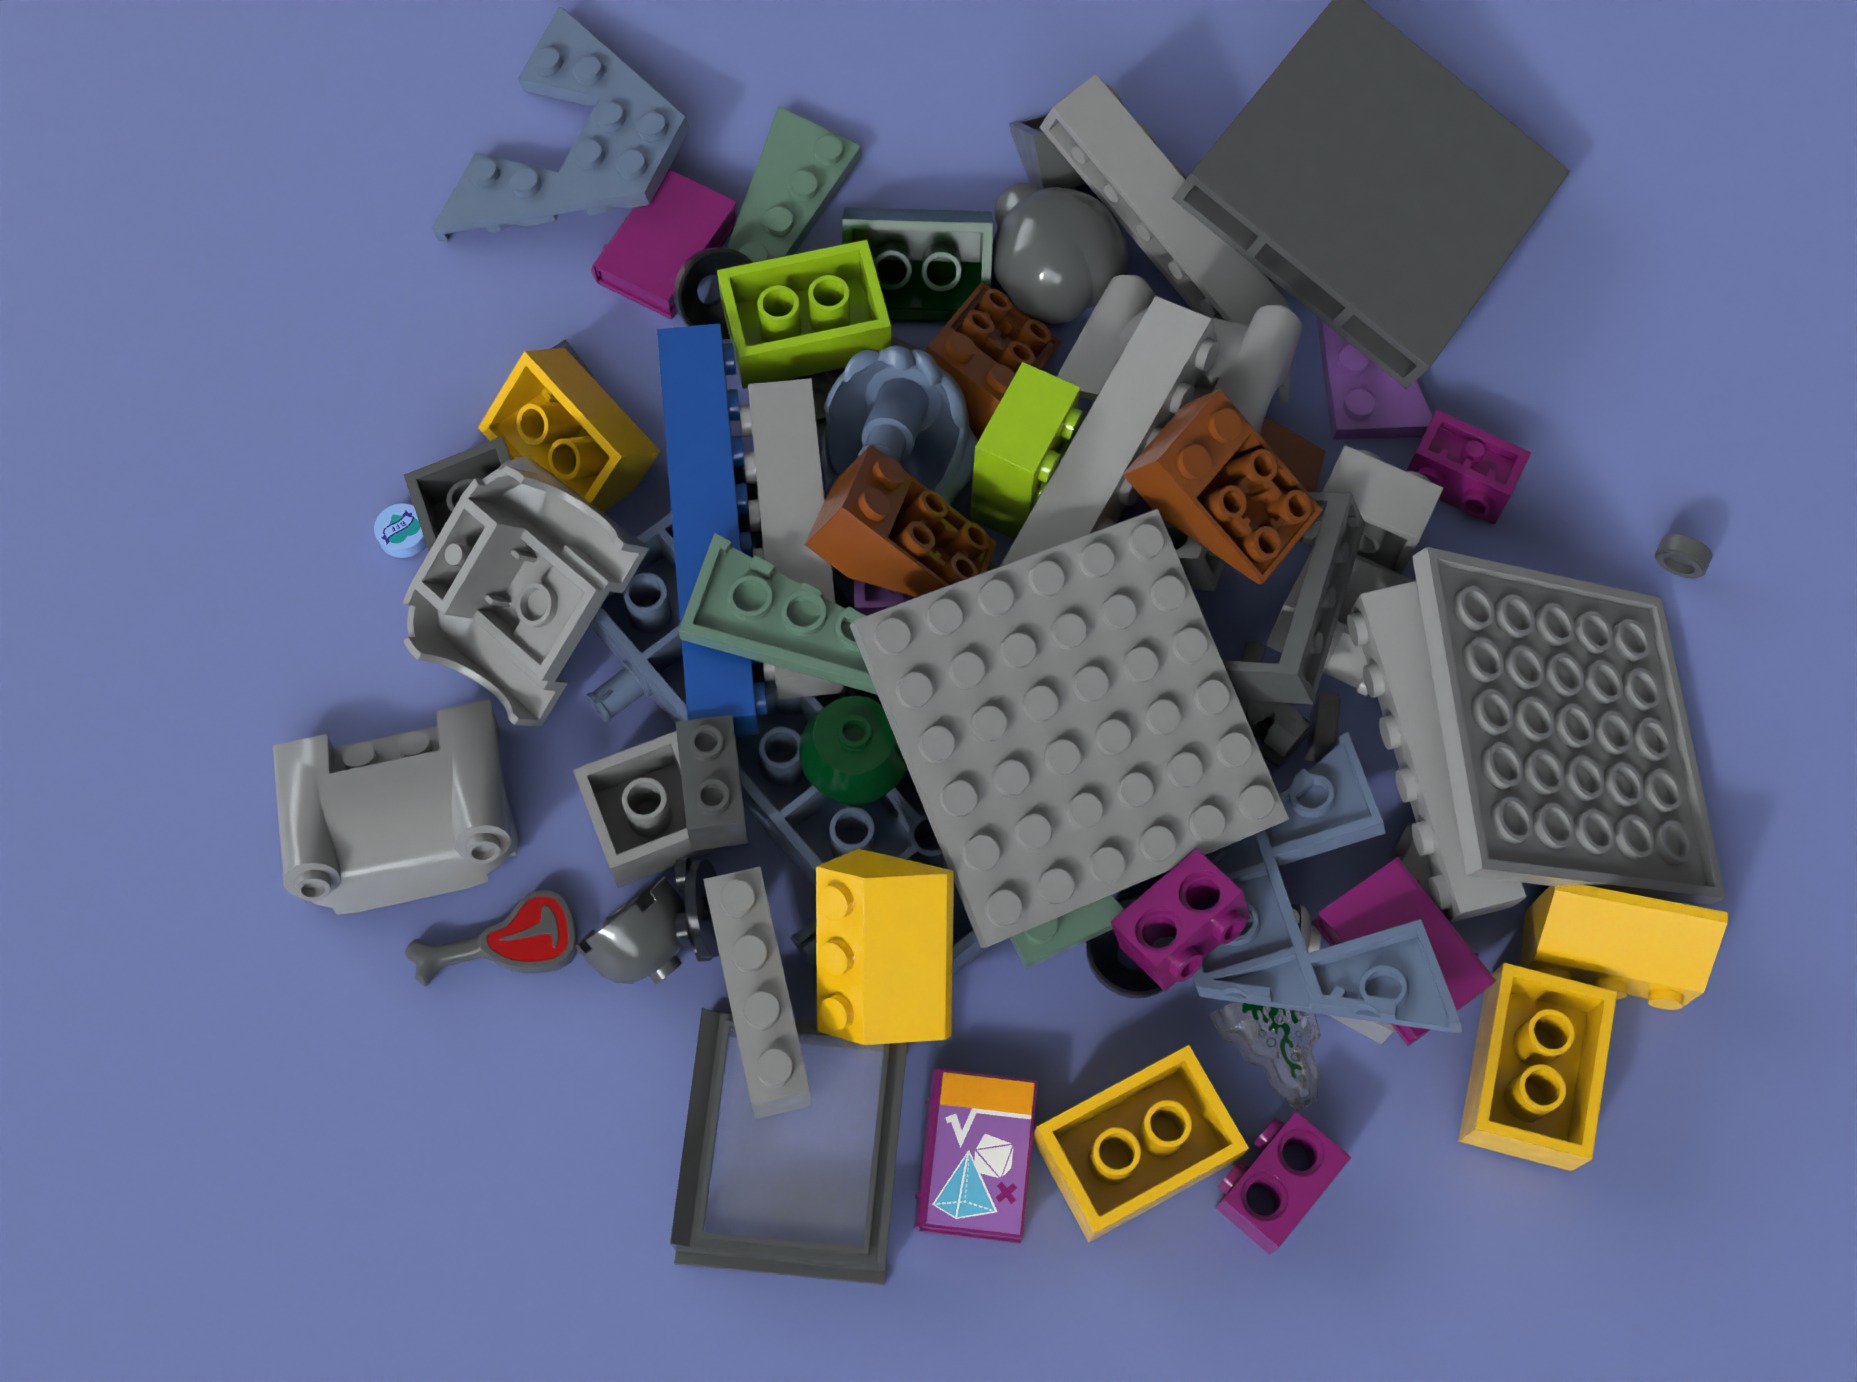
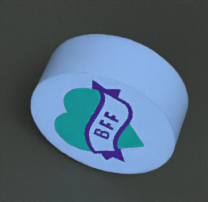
M405 503L395 504L384 509L377 517L374 525L375 536L381 548L387 554L397 558H408L418 554L425 548L426 542L413 505Z

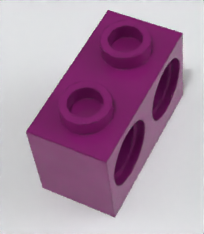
M1196 848L1110 923L1120 948L1166 992L1177 981L1183 982L1192 977L1202 965L1203 959L1217 946L1228 944L1237 938L1243 931L1246 921L1250 919V914L1243 891ZM1203 901H1217V903L1209 909H1195V907ZM1162 937L1175 938L1165 947H1152V944Z
M1297 1111L1284 1124L1274 1117L1253 1143L1262 1151L1252 1164L1247 1167L1239 1160L1218 1185V1188L1226 1195L1215 1208L1269 1255L1282 1245L1351 1159L1346 1152ZM1296 1144L1306 1151L1309 1157V1167L1307 1170L1298 1171L1287 1165L1283 1158L1284 1145ZM1260 1187L1271 1195L1274 1202V1209L1271 1215H1259L1251 1210L1246 1199L1249 1188Z

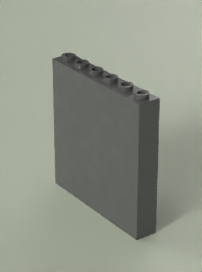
M1332 0L1193 169L1172 199L1407 389L1435 362L1568 176L1570 170L1372 9L1364 0Z

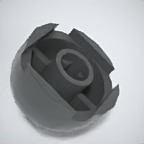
M664 876L657 884H651L606 918L607 921L602 924L604 926L596 933L592 929L575 947L589 965L602 977L615 983L633 984L650 976L656 984L682 964L676 955L682 949V946H680L677 939L675 921L677 913L686 912L685 904L679 893Z

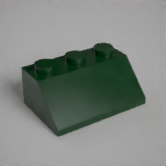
M844 208L842 245L863 240L868 241L889 320L949 321L982 281L991 287L992 211Z

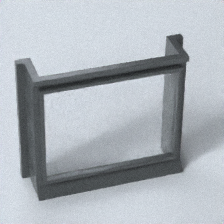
M702 1008L670 1244L676 1251L674 1264L885 1285L891 1207L909 1042L861 1045L817 1032V1021L795 1019L811 1091L812 1106L754 1119L732 1012L712 1011Z

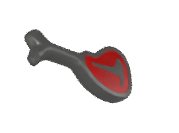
M537 890L528 893L519 900L505 921L487 927L479 936L441 945H431L422 940L414 939L406 948L405 954L409 960L416 964L415 979L423 986H428L433 976L445 966L482 957L515 972H551L571 963L577 952L575 946L578 943L575 918L569 905L560 894L551 890Z

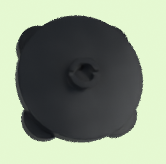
M690 857L679 858L675 862V879L679 891L685 892L686 912H680L676 915L675 928L677 939L682 947H694V953L699 962L711 961L713 957L719 956L703 879L715 877L717 874L713 865L707 859L692 861Z

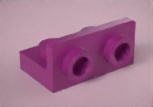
M1436 410L1406 471L1418 472L1426 476L1431 483L1443 487L1439 500L1463 510L1472 517L1495 524L1510 499L1531 452Z

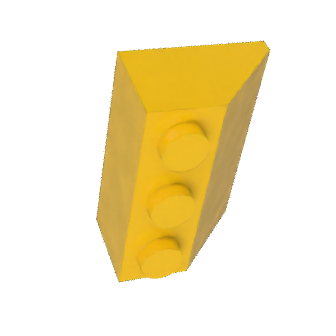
M565 348L524 351L478 426V429L489 441L503 437L514 459L528 456L603 513L636 489L660 453L656 445Z
M859 848L816 866L817 1032L861 1045L946 1040L952 1036L953 870Z
M1587 885L1549 886L1525 910L1520 967L1617 992L1616 999H1622L1627 997V995L1647 998L1648 1004L1655 1008L1667 1010L1681 1009L1705 991L1728 924V912Z

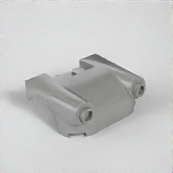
M1118 275L1109 281L1057 375L1058 378L1081 387L1079 397L1090 399L1093 403L1095 402L1155 297L1153 290L1143 278L1137 275ZM1283 305L1260 307L1255 312L1249 325L1212 318L1217 340L1220 343L1219 353L1211 369L1207 372L1202 370L1194 385L1193 400L1221 389L1259 435L1267 409L1276 390L1279 388L1280 402L1287 403L1291 394V366L1303 327L1296 314Z
M528 456L508 460L485 478H474L460 497L413 578L402 604L409 605L407 618L409 637L404 639L403 642L417 660L437 663L452 668L485 687L503 704L508 714V720L514 725L542 727L568 684L559 675L608 593L624 592L650 548Z
M490 699L437 710V726L336 748H333L328 734L273 745L284 888L290 894L303 899L305 903L310 901L315 905L333 908L336 915L359 913L474 887L488 882L487 874L502 865L509 856L517 857L519 838L506 793L499 755L498 739L500 731Z

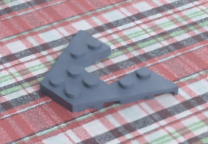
M559 7L519 75L518 80L525 92L595 107L559 172L475 152L432 226V230L438 240L447 241L448 235L454 232L486 227L488 232L492 233L502 231L510 225L526 227L555 222L558 214L586 210L589 216L606 213L617 207L629 209L650 205L690 130L685 115L564 8Z
M1349 732L1344 733L1339 737L1340 744L1309 771L1302 769L1294 776L1292 785L1284 792L1278 793L1289 820L1204 855L1243 891L1250 919L1246 921L1243 931L1237 938L1228 944H1220L1203 959L1202 965L1193 975L1199 997L1451 1033L1462 1032L1461 1020L1421 919L1308 953L1278 866L1385 834L1383 819ZM1203 901L1199 903L1195 907V909H1209L1213 907L1217 903V901Z

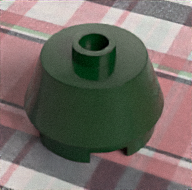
M848 696L826 705L809 720L800 739V763L807 779L822 794L842 804L863 805L877 801L899 784L908 769L882 704L866 697Z

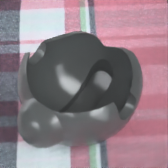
M1016 183L1003 190L997 198L994 217L998 229L992 244L991 271L996 288H1003L1011 303L1026 315L1050 324L1070 322L1078 318L1087 308L1096 307L1109 281L1113 277L1128 275L1129 253L1122 229L1105 204L1093 196L1074 189L1060 187L1039 189L1032 184Z

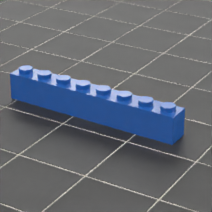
M720 324L657 329L680 625L714 533L731 541L732 547L753 558L751 531L740 532L739 516L749 515L746 483L736 484L735 468L745 467L742 435L732 436L730 422L741 421L738 390H728L726 378L727 375H736L733 343L723 344ZM681 640L688 720L732 715L736 737L758 735L757 715L768 714L765 681L754 682L753 664L763 662Z

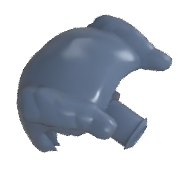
M894 345L879 352L863 350L853 355L848 361L845 371L831 387L823 408L827 424L819 436L818 443L822 479L825 484L824 501L833 482L871 444L885 456L896 460L903 470L929 490L937 492L948 505H951L955 497L962 492L967 483L972 479L975 446L978 442L969 426V413L959 384L948 372L938 366L932 356L924 350H910L903 346Z

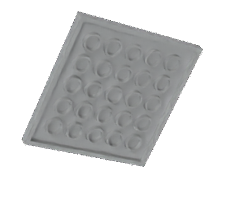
M1158 509L859 618L849 625L949 870L954 871V883L981 949L1169 871L1196 848L1203 855H1206L1289 820Z
M1426 547L1414 554L1412 558L1466 876L1548 886L1587 885L1656 899L1706 905L1726 899L1662 598Z

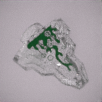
M1232 1002L1210 1013L1209 1016L1222 1041L1235 1043L1246 1063L1264 1068L1272 1089L1295 1111L1317 1104L1320 1072L1312 1049L1321 1033L1316 1013Z

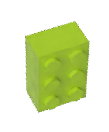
M867 240L717 270L721 304L730 341L734 346L735 361L742 389L748 388V384L783 381L845 368L853 355L863 350L879 352L891 346V323Z
M1021 363L975 446L970 520L1014 540L1016 539L1081 424L1084 411L1078 409L1081 387L1027 363Z

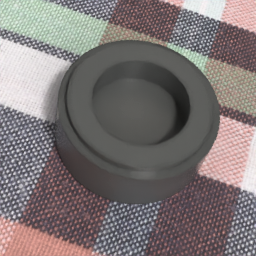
M1679 534L1665 535L1655 553V559L1663 569L1684 578L1704 576L1713 557L1711 550L1706 545L1694 538Z

